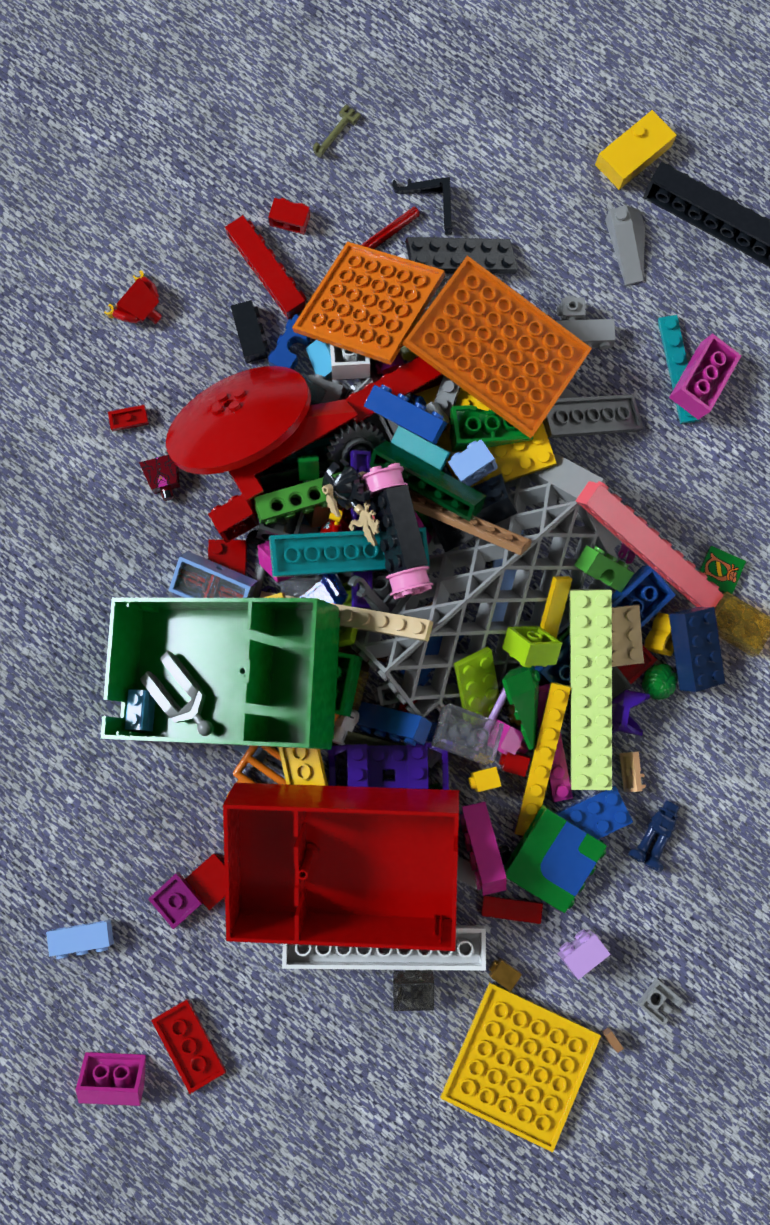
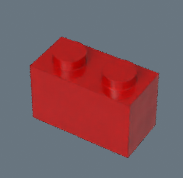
M274 198L268 216L269 224L272 227L305 235L311 216L310 207L303 203L290 202L285 198Z

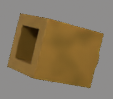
M499 958L498 961L494 960L489 967V971H491L489 973L490 977L510 992L522 976L520 971L502 958Z

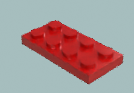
M188 998L151 1020L189 1094L226 1073L220 1057Z

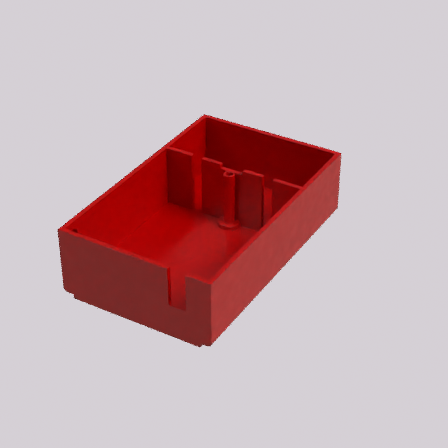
M234 783L223 804L226 941L455 951L459 790Z

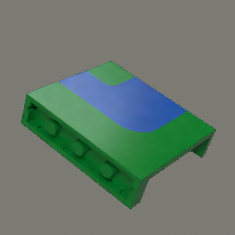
M543 804L504 865L505 874L510 881L565 913L567 909H571L577 893L584 889L587 877L594 873L599 858L602 859L606 854L607 845L601 839L599 841L555 814L549 807Z

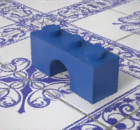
M295 314L292 319L288 320L285 333L279 336L277 347L270 352L268 356L270 366H281L294 370L298 363L297 355L289 351L290 346L294 343H301L305 346L309 344L310 337L295 333L292 329L299 317Z

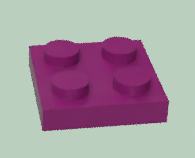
M179 872L175 873L148 898L172 929H175L204 903Z

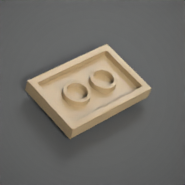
M635 604L612 607V667L644 663L640 606Z

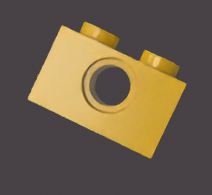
M497 767L470 773L471 777L468 778L470 788L475 789V792L501 786Z

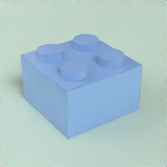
M482 439L478 442H471L465 451L455 453L451 456V460L448 461L459 481L470 487L498 468L495 458Z

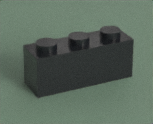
M252 300L231 305L245 362L250 363L267 358L266 352L269 351L267 340L263 341L261 336L265 333L262 323L258 324L257 318L260 317L258 307L253 306Z

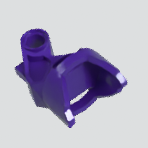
M625 689L612 699V733L623 732L643 736V730L629 716L631 708L644 703L645 700H649L650 694Z

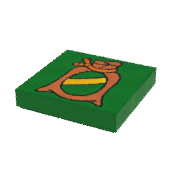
M710 546L699 571L708 577V581L719 586L718 590L732 596L746 561Z

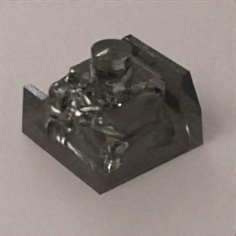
M420 970L394 971V1011L434 1010L433 970H423L422 972Z

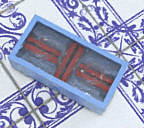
M187 551L179 556L168 591L184 598H252L257 580Z

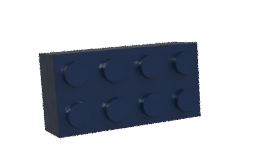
M695 607L669 614L680 691L698 692L725 684L715 607Z

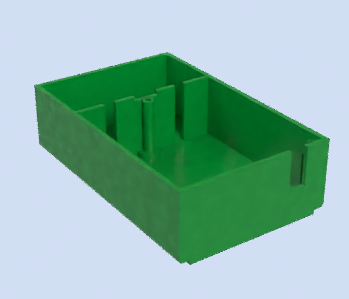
M112 598L104 700L122 702L121 717L102 716L100 739L331 750L335 724L340 631L339 607L319 598ZM167 651L177 656L206 695L200 716L213 725V731L208 736H202L198 733V725L194 720L175 723L162 710L156 700L153 732L125 729L128 690H147L140 680L147 671L152 672L160 680L181 709L192 699L162 663L160 658Z

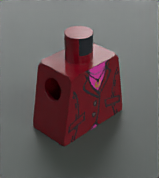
M169 454L139 462L153 493H161L163 501L174 499L172 489L180 487L179 467L173 463Z

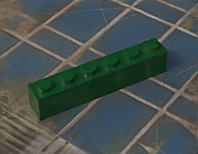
M387 440L373 449L370 466L387 468L391 464L400 463V466L404 468L401 472L404 483H407L408 487L467 521L472 520L481 512L486 495Z

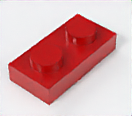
M145 405L108 412L112 432L149 425Z

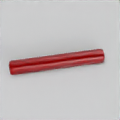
M412 207L361 244V246L375 249L419 217V210L416 207Z

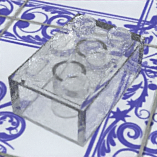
M449 703L441 708L431 745L477 763L488 765L495 761L504 724Z

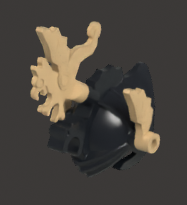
M341 459V463L345 466L344 470L334 478L332 475L340 469V466L333 462L326 471L322 482V491L326 496L327 507L330 508L331 513H334L336 517L341 515L334 498L337 499L338 504L342 508L347 510L353 508L360 517L358 520L354 519L350 522L349 529L354 531V525L363 527L364 536L368 542H371L373 546H377L374 535L379 533V520L377 519L375 522V519L372 518V515H376L374 510L369 512L371 491H366L364 482L360 480L365 472L361 471L358 473L353 467L349 466L347 461ZM359 500L360 502L365 501L364 507L358 502Z

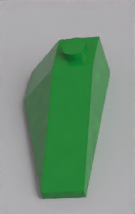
M472 405L451 407L450 440L452 452L465 451L471 442H478L481 439L487 448L533 440V437L530 439L492 410L485 411L477 409L476 406Z
M534 666L511 669L502 679L510 705L514 704L515 706L514 716L516 720H521L522 722L521 732L529 750L535 747L537 741L540 675Z

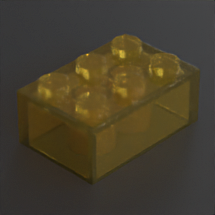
M723 593V597L715 607L719 638L751 657L759 655L770 636V617L731 593Z

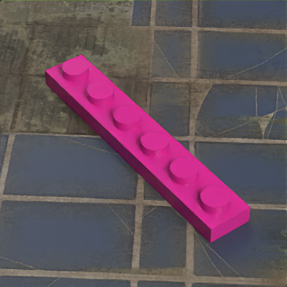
M550 683L539 685L538 729H540ZM561 732L548 780L553 802L573 798Z

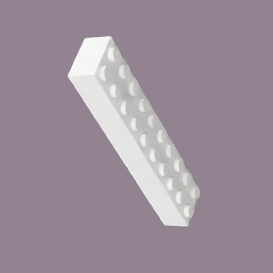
M456 925L455 951L283 944L282 969L486 971V928L483 925Z

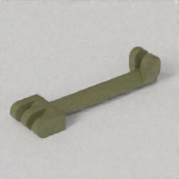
M346 104L339 112V116L342 117L341 121L321 145L317 142L314 144L313 151L315 155L320 158L348 123L354 126L361 117V114L358 112L355 114V110L353 108L349 110L350 107Z

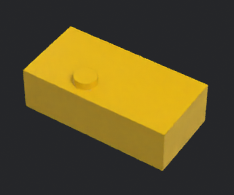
M651 110L598 154L595 166L620 190L671 148L677 135Z

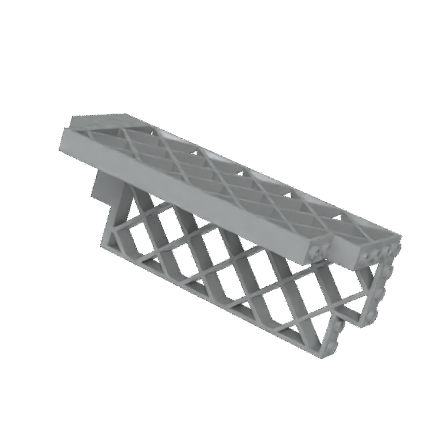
M555 454L554 457L557 465L506 482L509 487L516 486V490L511 493L518 513L494 525L520 536L522 530L540 527L538 534L524 536L532 541L531 546L522 555L475 537L469 540H476L475 547L459 550L460 546L448 552L444 551L443 554L429 556L430 566L427 573L440 571L438 579L430 580L434 584L431 590L411 596L402 607V610L398 612V615L431 620L433 626L430 636H443L438 655H425L428 644L425 641L395 636L394 639L380 641L381 633L358 629L355 643L350 645L351 648L365 662L369 660L368 664L375 672L379 670L377 673L384 681H389L387 686L393 693L398 692L396 697L403 705L407 704L405 709L409 713L425 717L436 708L437 711H442L440 715L447 723L451 721L457 726L464 720L458 684H447L450 669L454 667V663L485 648L488 634H500L495 652H492L499 689L503 685L502 679L511 669L523 667L519 661L510 657L509 653L502 649L507 628L515 626H540L552 578L559 576L561 570H571L569 577L572 578L570 590L582 589L586 573L574 566L586 545L593 549L595 546L606 552L605 556L609 553L616 557V562H618L619 558L614 548L621 541L575 501L589 481L595 483L600 481L607 485L603 478ZM531 481L538 485L529 488ZM561 498L568 503L557 505V499ZM544 502L543 508L525 512L526 506ZM577 512L585 525L583 527L574 526ZM433 529L429 532L432 536L428 545L429 555L437 548L442 547V544L434 545ZM553 537L548 558H537L542 538ZM570 537H580L575 557L565 558ZM503 559L502 566L485 569L486 562ZM471 565L470 573L453 576L455 568ZM505 570H517L512 590H500ZM533 570H544L539 590H528ZM594 578L593 583L586 589H610L612 587ZM570 590L558 635L570 625ZM466 591L463 600L448 602L449 594ZM434 597L432 606L417 608L420 599ZM496 602H508L504 620L491 622ZM525 602H535L530 621H520ZM480 603L475 622L462 623L467 604ZM459 635H472L467 653L455 654ZM390 656L388 666L385 668L376 658ZM435 668L431 685L417 686L421 669ZM405 670L402 687L389 673L390 671ZM456 697L454 706L448 710L442 702L443 698Z

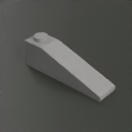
M628 205L609 209L605 221L624 284L627 286L643 282L645 224L641 211Z

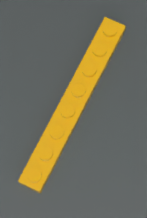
M554 682L550 683L515 828V834L523 836L543 805L571 686Z

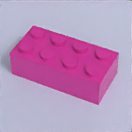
M712 333L699 344L669 398L699 420L711 412L742 355Z
M486 802L462 807V814L459 815L460 826L465 836V845L470 855L472 871L476 870L474 874L477 890H481L483 896L505 891L507 877Z

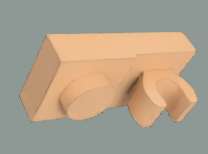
M639 752L619 753L623 791H642L646 785L641 783V777H645V775L640 774Z

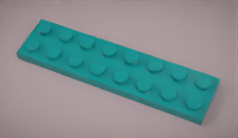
M426 527L419 528L428 562L425 566H430ZM364 531L270 535L273 577L386 570L384 552L380 548L381 540L379 533L374 535L377 546H373L371 542H368L364 536Z

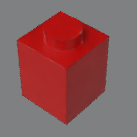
M510 752L507 755L502 753L499 765H502V771L525 777L530 757L518 752L515 755Z

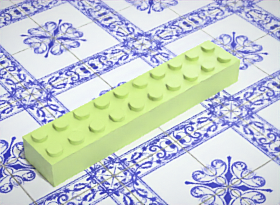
M572 589L570 590V785L572 790H612V590Z

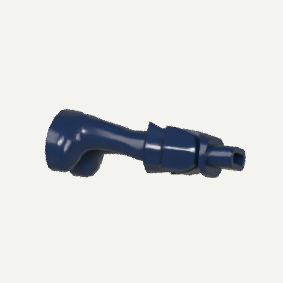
M666 800L663 807H659V811L651 818L646 834L636 848H631L628 856L662 873L664 865L660 861V857L668 840L672 838V832L675 831L676 819L679 817L677 813L680 807ZM658 834L659 837L650 854L646 858L649 846L652 840L654 839L655 835Z

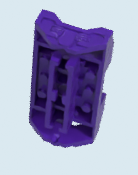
M448 744L332 746L331 750H328L329 786H338L336 755L347 750L348 786L429 789L428 748L442 753L443 790H449ZM383 771H385V775H395V779H385L383 782Z

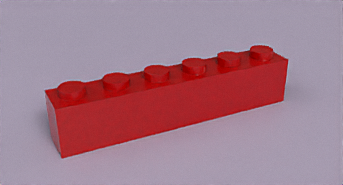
M242 215L225 226L227 236L289 320L295 314L304 310L306 306L305 301L307 300L306 296L301 290L298 291L296 289L294 279L286 275V269L283 264L275 260L276 256L272 249H267L264 245L265 240L261 234H256L253 223L250 220L247 221Z

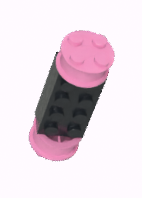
M400 463L391 464L387 468H382V466L370 468V472L362 474L360 478L365 483L366 491H371L370 509L376 513L374 515L375 521L379 520L380 548L384 552L385 567L389 572L386 580L390 581L392 589L390 596H393L394 600L404 598L410 594L412 596L422 594L425 591L431 590L434 585L429 581L427 573L429 566H425L428 562L408 484L404 483L401 473L404 468L400 466Z

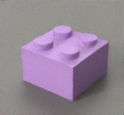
M583 929L575 935L576 939L571 943H564L559 948L560 952L557 953L578 980L611 955L596 934L589 929L586 931Z

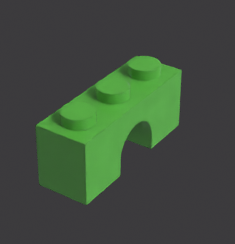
M586 545L574 566L622 593L634 574L627 569L629 565L621 560L616 562L617 558L609 553L605 556L606 552L597 546L593 549Z

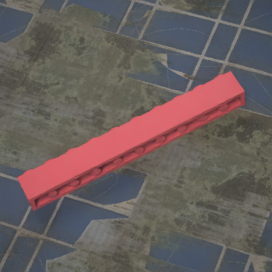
M591 481L587 483L575 500L582 508L695 607L717 606L723 597V594L718 590L719 586L708 581V577L704 573L697 571L693 563L684 560V555L677 550H673L670 542L661 539L658 531L649 528L646 525L647 521L633 514L635 511L631 507L623 505L621 503L622 499L616 494L610 493L607 485L600 481L598 483Z

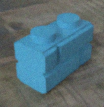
M128 690L125 729L153 732L155 699L147 690Z

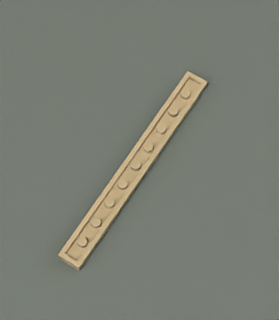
M261 591L259 598L271 596L276 593ZM286 595V598H299ZM331 603L339 607L340 626L419 641H429L433 626L431 620Z

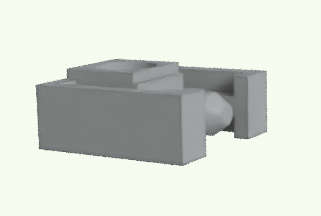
M656 978L636 1004L664 1027L668 1019L658 1012V1009L661 1008L667 1014H672L673 1008L665 1000L668 998L677 1007L682 1004L683 1000ZM654 993H658V1001L652 1003L651 996Z

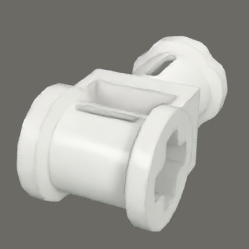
M352 709L351 716L354 717L353 719L349 716L339 715L334 724L333 743L345 745L344 740L347 732H352L354 726L359 721L358 711Z

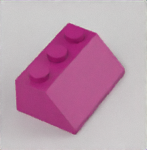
M85 1052L76 1086L78 1102L83 1104L140 1106L144 1090L146 1055Z

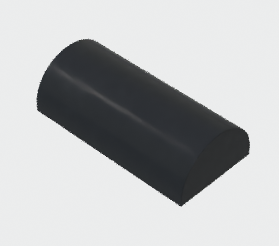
M326 455L318 456L319 478L324 477L330 467L326 461L328 459ZM297 462L294 464H275L259 473L264 494L303 483V480L299 481Z

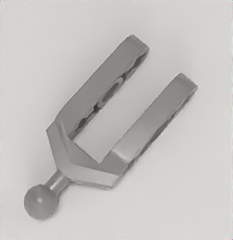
M167 651L160 658L162 663L192 699L181 709L152 672L147 671L140 680L162 710L175 723L194 720L198 725V733L202 736H208L213 731V725L200 716L206 695L177 656Z

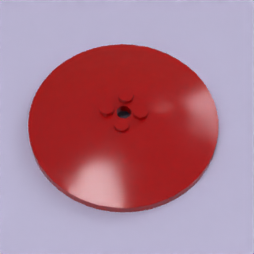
M281 366L253 368L218 381L194 397L172 422L166 437V449L171 460L181 470L189 473L217 474L243 467L262 458L285 442L303 422L311 403V393L308 384L300 373Z

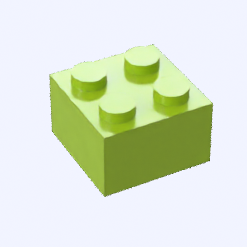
M515 626L507 628L502 649L524 667H547V665H556L562 643L540 626Z

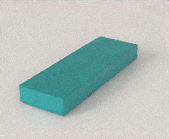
M398 426L391 441L392 444L441 471L451 453L402 426Z

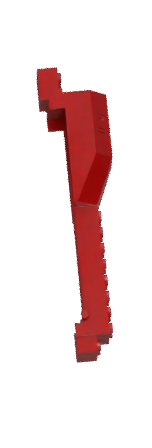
M417 356L411 362L402 364L397 370L385 374L374 383H369L364 389L350 394L344 400L310 405L303 422L285 442L262 458L243 467L228 471L240 490L241 495L231 497L226 504L218 505L208 513L221 537L228 543L259 525L253 500L254 497L264 495L260 472L272 465L283 463V459L316 440L332 437L334 433L339 434V428L346 429L347 423L349 426H352L354 421L358 424L375 414L374 411L364 407L374 385L381 387L383 384L392 389L391 393L398 396L400 393L405 396L408 393L416 394L440 385L443 374Z

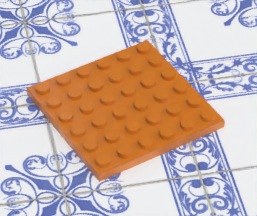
M347 241L292 329L295 333L391 365L401 350L404 340L415 327L446 276L445 271Z

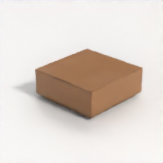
M608 1027L602 1031L616 1052L619 1053L624 1049Z

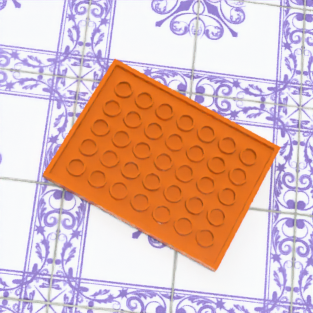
M468 255L402 344L530 439L592 350L590 346Z

